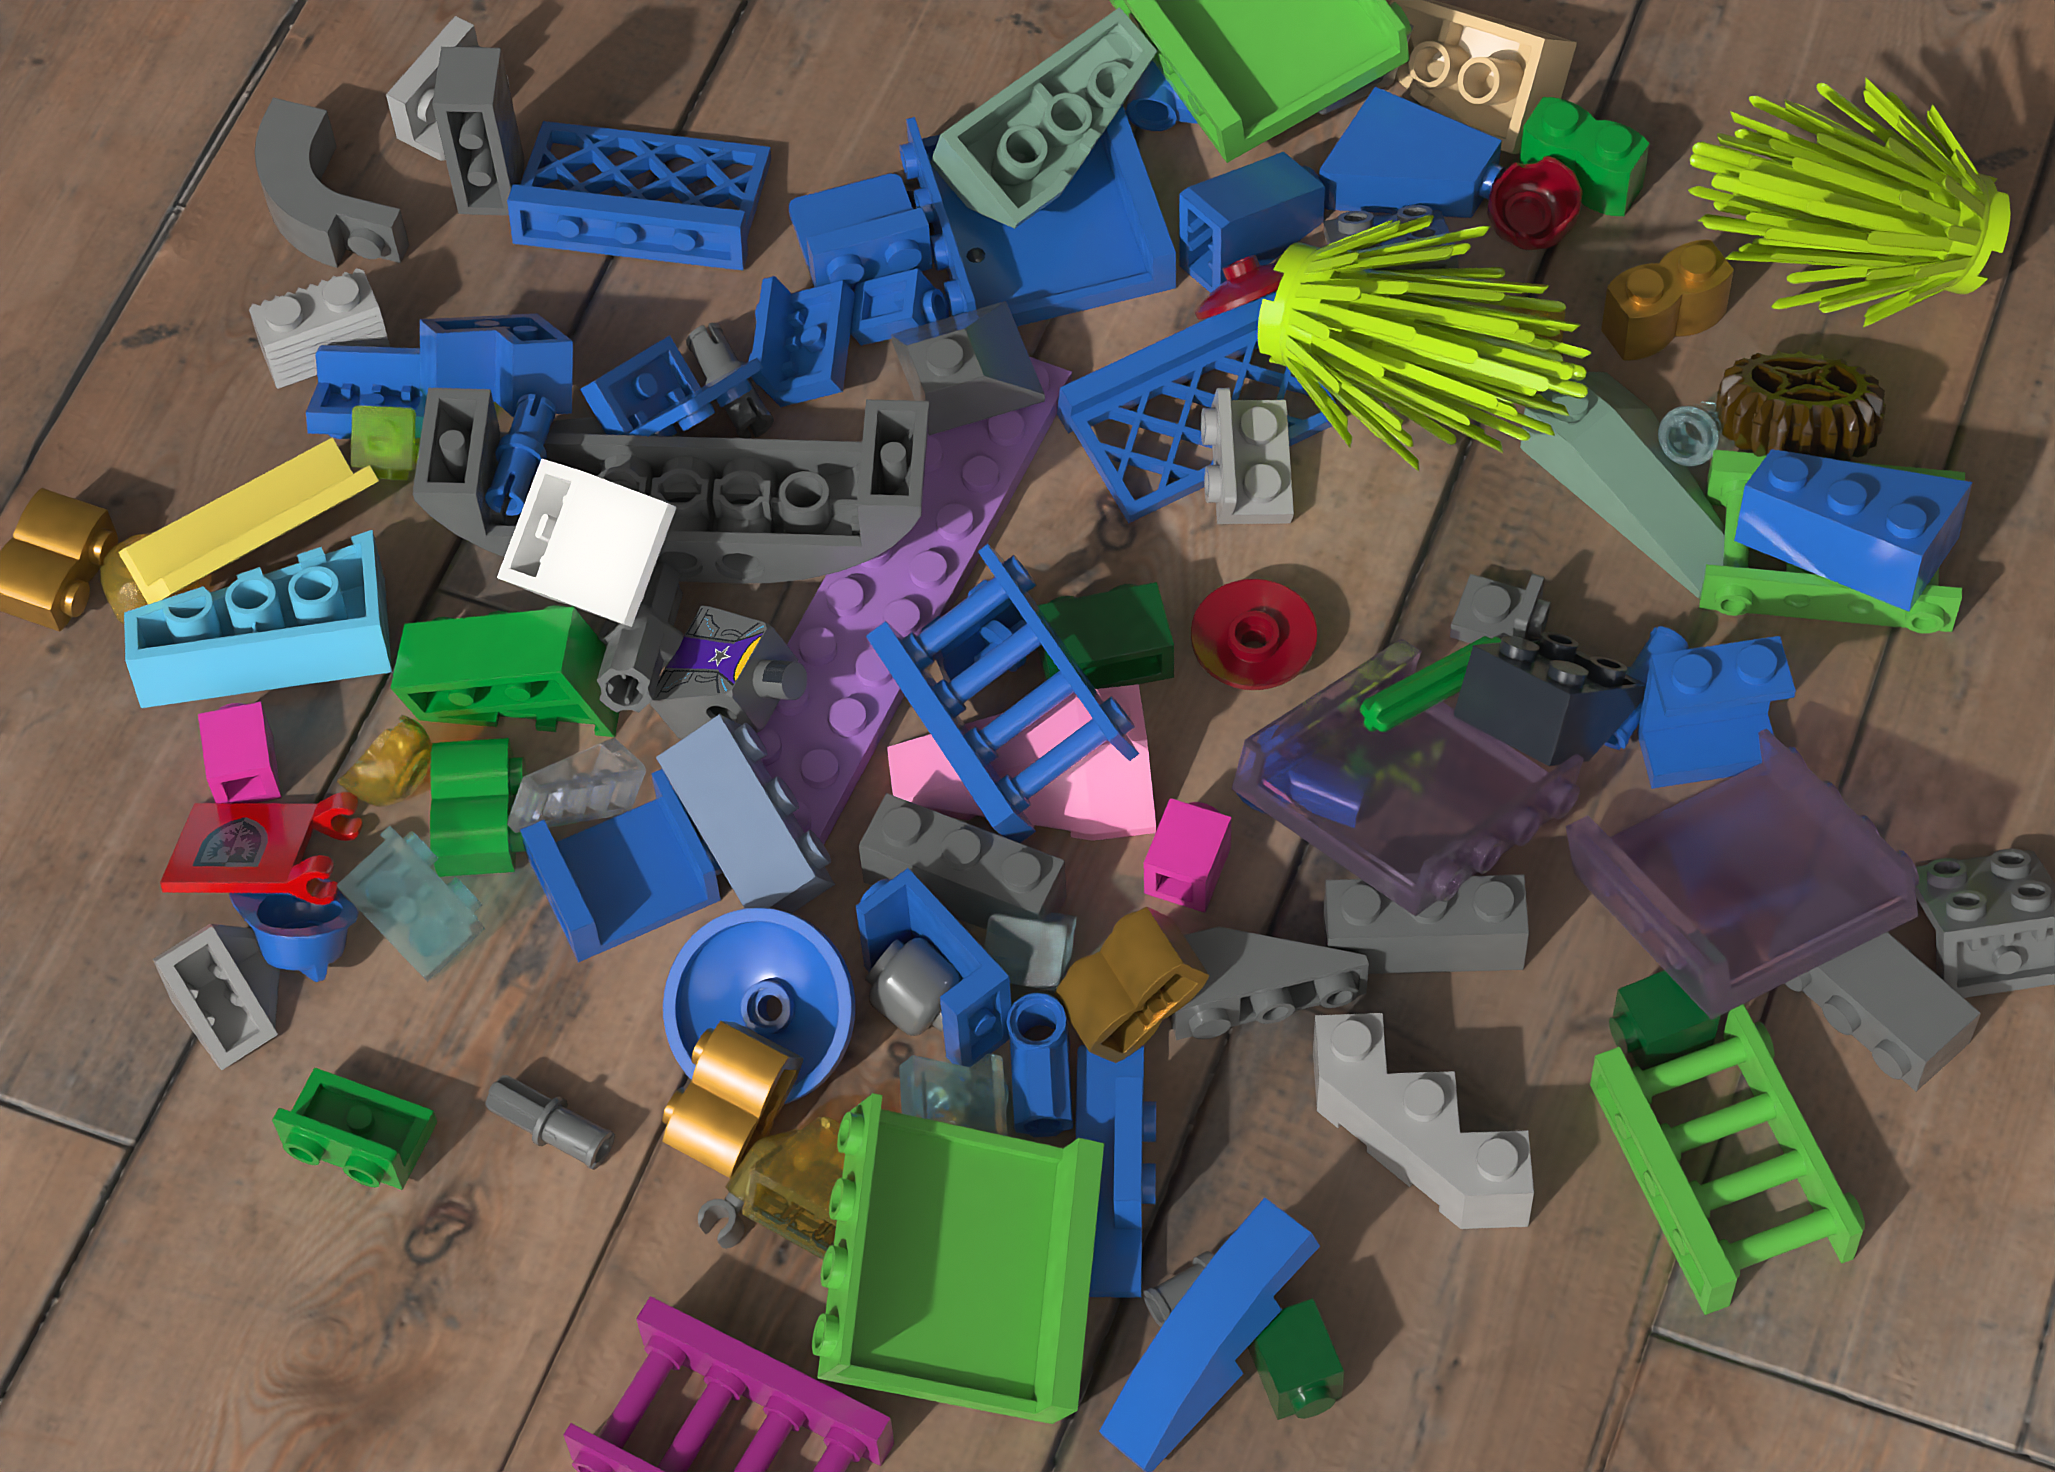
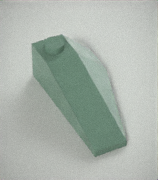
M1120 7L940 134L930 164L967 208L1014 229L1062 194L1155 57L1157 50Z
M1586 372V377L1581 381L1568 379L1587 386L1588 394L1582 399L1549 390L1542 392L1540 395L1546 400L1565 405L1569 416L1543 409L1525 407L1524 415L1550 424L1555 436L1523 425L1522 429L1529 432L1531 437L1527 441L1521 440L1520 448L1700 599L1706 564L1723 566L1725 526L1651 408L1607 372Z

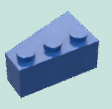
M1771 449L1745 484L1734 541L1910 612L1960 536L1972 482Z

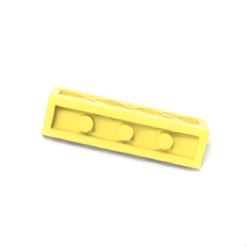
M332 437L131 544L118 553L147 603L151 604L170 597L374 485L379 480L370 465L353 474Z

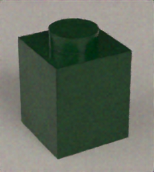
M1688 960L1619 988L1617 990L1613 1016L1609 1018V1027L1617 1047L1621 1048L1624 1055L1631 1053L1638 1067L1643 1071L1713 1045L1721 1014L1692 963Z
M1313 1298L1282 1309L1248 1346L1277 1420L1294 1414L1301 1419L1317 1416L1330 1409L1335 1404V1400L1342 1398L1344 1370Z

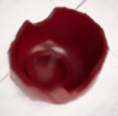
M1545 156L1539 162L1531 164L1515 162L1491 187L1487 215L1496 234L1506 242L1523 250L1549 248L1558 244L1576 225L1583 190L1575 172L1554 157Z

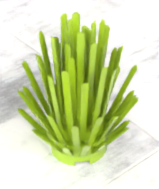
M1866 77V90L1863 91L1865 102L1914 147L1893 130L1884 128L1825 83H1818L1816 88L1822 96L1884 141L1886 145L1883 146L1807 107L1784 99L1785 108L1759 96H1750L1749 101L1754 107L1817 135V144L1730 111L1734 122L1757 131L1738 129L1734 133L1735 137L1717 133L1719 143L1725 146L1697 142L1692 148L1693 154L1690 157V164L1695 168L1717 173L1711 182L1712 186L1716 189L1731 192L1733 195L1702 186L1689 188L1688 191L1694 196L1714 201V207L1718 211L1746 216V220L1705 214L1697 221L1703 222L1706 228L1712 230L1764 236V238L1754 239L1752 244L1748 243L1739 247L1740 252L1732 251L1725 259L1847 266L1845 268L1792 273L1787 276V281L1792 284L1864 277L1867 280L1780 298L1771 305L1773 309H1784L1821 301L1818 307L1819 310L1829 313L1906 291L1870 306L1864 315L1866 319L1863 327H1866L1941 291L1956 294H1968L1975 291L1988 279L1987 276L1979 275V273L1984 268L1991 252L2003 253L2010 226V201L2008 194L1997 191L1994 182L1998 178L1978 173L1933 104L1930 111H1927L1926 122L1942 145L1896 94L1887 92L1885 96ZM1729 147H1733V148H1736V149H1740V150L1748 151V152H1751V153H1755V154L1763 155V156H1766V157H1770L1772 160H1769V159H1766V158H1762V157H1759V156H1756V155H1752V154H1749V153H1746V152H1742V151H1739V150H1735V149H1732V148H1729Z
M1427 215L1400 224V220L1395 222L1391 220L1321 248L1301 242L1292 244L1284 251L1273 269L1276 272L1284 273L1274 301L1262 299L1258 320L1260 353L1271 356L1269 362L1288 367L1349 448H1351L1353 437L1347 430L1348 418L1321 385L1333 394L1375 436L1386 442L1418 471L1419 460L1398 441L1400 440L1408 447L1414 446L1412 436L1402 429L1403 420L1370 394L1449 445L1456 443L1455 435L1428 417L1502 453L1501 442L1486 435L1484 429L1471 424L1470 419L1522 441L1530 439L1529 432L1474 407L1555 436L1550 424L1518 413L1515 405L1512 403L1531 409H1543L1569 416L1565 405L1548 401L1540 394H1536V392L1549 390L1582 399L1588 394L1586 385L1568 380H1583L1586 377V369L1583 366L1563 361L1560 353L1582 359L1592 354V352L1535 336V334L1549 337L1560 334V330L1573 332L1581 324L1444 300L1451 299L1556 313L1564 311L1566 305L1560 301L1505 295L1503 293L1542 294L1550 285L1486 280L1503 278L1506 272L1501 267L1373 270V268L1450 259L1453 255L1465 254L1471 248V245L1468 243L1437 247L1430 246L1481 237L1486 234L1490 226H1481L1364 249L1428 227L1434 216Z

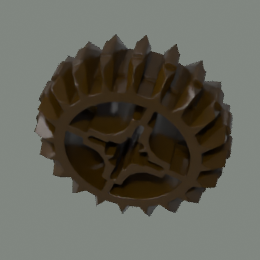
M1779 350L1774 351L1772 355L1756 353L1750 359L1742 358L1736 360L1734 366L1725 369L1724 377L1719 384V391L1717 392L1715 411L1718 412L1717 425L1722 428V435L1729 440H1733L1736 447L1752 449L1757 457L1767 456L1769 451L1774 449L1850 462L1852 457L1865 456L1868 449L1877 445L1878 436L1882 433L1885 417V390L1879 387L1878 379L1872 375H1866V371L1860 366H1847L1846 361L1843 359H1827L1823 357L1822 353L1816 356L1805 355L1800 350L1796 354H1785Z

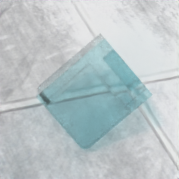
M1051 912L1044 920L994 913L988 920L984 950L1009 975L1010 984L1056 991L1069 970L1077 916Z

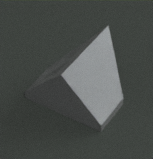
M208 924L153 959L172 1003L221 1070L278 1035L275 1025L280 968L271 966L266 962L260 953L252 928Z

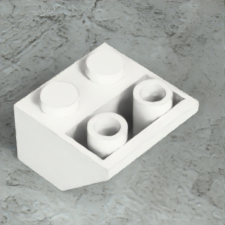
M541 459L497 578L548 599L632 627L677 507L589 473Z

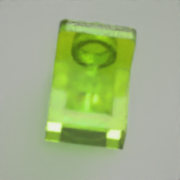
M355 406L352 409L351 467L365 468L370 465L377 479H409V470L416 469L420 441H415V410L411 407Z

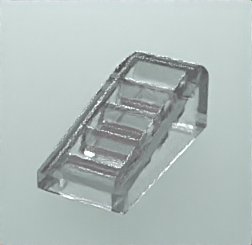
M616 738L606 740L523 777L507 825L517 833L521 832L520 829L529 827L541 820H545L548 827L623 814L632 810L646 774V768Z

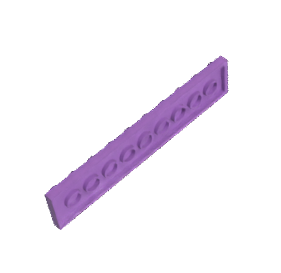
M1029 357L1044 391L1045 402L930 436L928 435L921 517L912 530L890 549L867 562L826 575L789 640L787 646L806 670L807 686L803 695L797 700L780 699L765 728L757 733L767 750V755L761 760L772 779L779 776L794 794L799 804V809L794 811L793 814L804 833L808 830L813 831L823 845L905 696L866 638V635L887 621L903 637L911 632L917 636L929 622L937 616H944L952 609L980 557L978 551L990 539L1055 419L1060 387L1072 382L1071 371Z

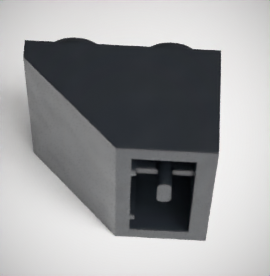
M1544 632L1540 639L1529 640L1515 636H1504L1499 643L1473 645L1453 716L1549 767L1588 762L1643 701L1646 684L1627 675V667L1621 662L1601 656L1591 657L1577 650L1579 643L1568 636L1553 632Z

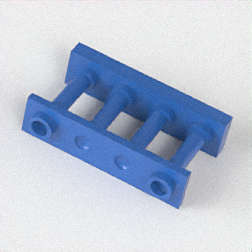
M986 544L978 553L995 576L993 579L917 636L911 632L903 637L885 621L866 635V638L991 826L1004 838L1021 843L1036 832L1023 812L1031 806L1029 798L1107 740L1128 761H1131L1140 753L1127 736V733L1135 728L1129 716L1114 697L1111 696L1106 701L1102 700L1028 593L1036 586V583L1015 555H1012L1005 561L989 544ZM1010 598L1027 624L949 683L945 679L936 683L927 669L935 663L932 656ZM1042 645L1060 671L983 729L979 730V728L974 726L968 730L958 716L966 710L964 703ZM1075 692L1092 719L1014 778L1007 774L1001 779L991 765V762L999 757L996 750Z

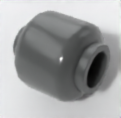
M914 938L906 944L896 939L870 970L865 981L872 985L869 992V1003L907 1035L918 1036L931 1025L940 1032L943 1031L940 996L962 981V978L957 969L932 944L923 938Z

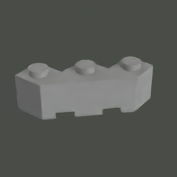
M1382 1013L1315 1015L1313 1058L1317 1111L1337 1128L1342 1125L1367 1146V1153L1407 1186L1410 1187L1414 1184L1439 1205V1212L1460 1229L1528 1227L1534 1196L1528 1130L1460 1133L1455 1071L1387 1074Z

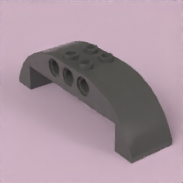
M428 388L413 486L414 500L432 518L454 534L484 550L505 557L521 513L513 516L506 515L511 499L509 493L505 496L500 513L491 509L485 501L486 492L490 488L498 465L495 455L498 443L502 437L509 433L501 432L491 389ZM866 399L862 442L548 433L544 448L547 454L546 460L589 473L677 507L656 564L666 562L681 574L679 582L776 583L805 580L840 572L867 562L893 547L912 530L922 514L930 406L929 401Z

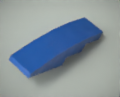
M1264 1198L1217 1251L1172 1310L1132 1371L1099 1432L1144 1472H1153L1244 1374L1235 1360L1282 1310L1274 1299V1295L1320 1247L1313 1234L1267 1198Z

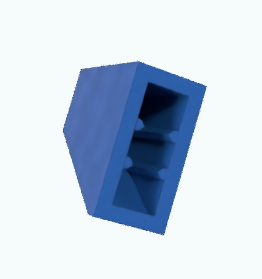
M1374 87L1320 168L1319 179L1325 185L1324 208L1340 211L1397 214V211L1402 207L1423 205L1430 207L1432 210H1440L1443 217L1472 218L1483 199L1489 200L1491 187L1505 172V167L1499 165L1502 140L1378 87Z
M1281 152L1187 187L1179 194V266L1211 293L1226 281L1222 268L1235 261L1255 254L1260 265L1270 264L1283 254L1289 246L1300 241L1324 222L1325 185H1323V182L1313 169L1305 165H1299L1285 152Z

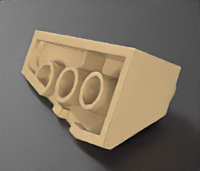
M1386 0L1388 4L1396 2L1406 14L1409 23L1414 26L1408 41L1409 61L1399 66L1395 80L1411 92L1409 95L1423 106H1429L1441 115L1502 140V151L1518 154L1521 150L1523 126L1542 97L1561 99L1577 42L1435 0Z

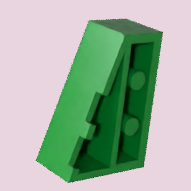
M553 605L543 610L516 613L494 611L486 616L456 619L437 617L432 621L404 624L390 689L419 721L497 727L499 717L535 719L536 731L556 732L558 722L594 724L595 736L615 737L620 711H613L599 700L601 687L597 682V678L607 647L598 639V636L574 607Z

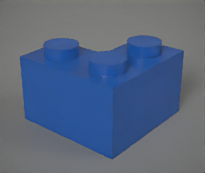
M539 314L420 319V391L426 397L428 388L491 389L493 401L512 417L515 416L519 398L527 394H536L531 410L533 416L537 413L542 396L555 405L556 414L572 413L573 341Z

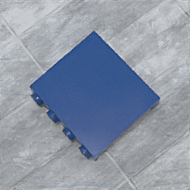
M1123 104L1062 194L1015 229L966 207L930 164L940 134L921 138L915 117L906 119L908 143L899 145L902 166L907 180L913 178L918 180L920 189L914 190L916 208L922 207L928 224L933 223L935 235L930 236L931 254L936 270L947 269L950 281L944 282V291L951 316L1006 301L1016 326H1021L1176 289V251ZM977 247L983 249L985 252V259L983 261L972 263L967 259L966 255L970 249Z

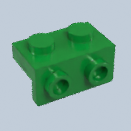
M315 1067L292 1110L288 1111L278 1108L272 1119L283 1149L293 1158L309 1165H318L322 1160L343 1168L347 1176L365 1186L376 1188L379 1187L380 1183H384L400 1190L404 1189L438 1122L434 1111Z

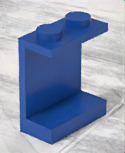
M1780 636L1651 655L1637 732L1651 789L1777 770L1780 755L1768 716V710L1771 701L1794 698L1796 692Z
M663 769L651 773L656 794L655 800L555 842L545 820L520 829L530 865L578 963L721 901L716 876L722 874L723 871L705 840H699L692 826L695 823L673 789Z
M909 868L892 880L883 879L872 885L865 892L860 903L856 905L864 967L870 972L879 958L896 939L906 944L914 938H923L932 944L957 969L962 981L940 996L946 1057L963 1075L1010 1040L1006 1023L1008 1011L1012 1007L1009 975Z

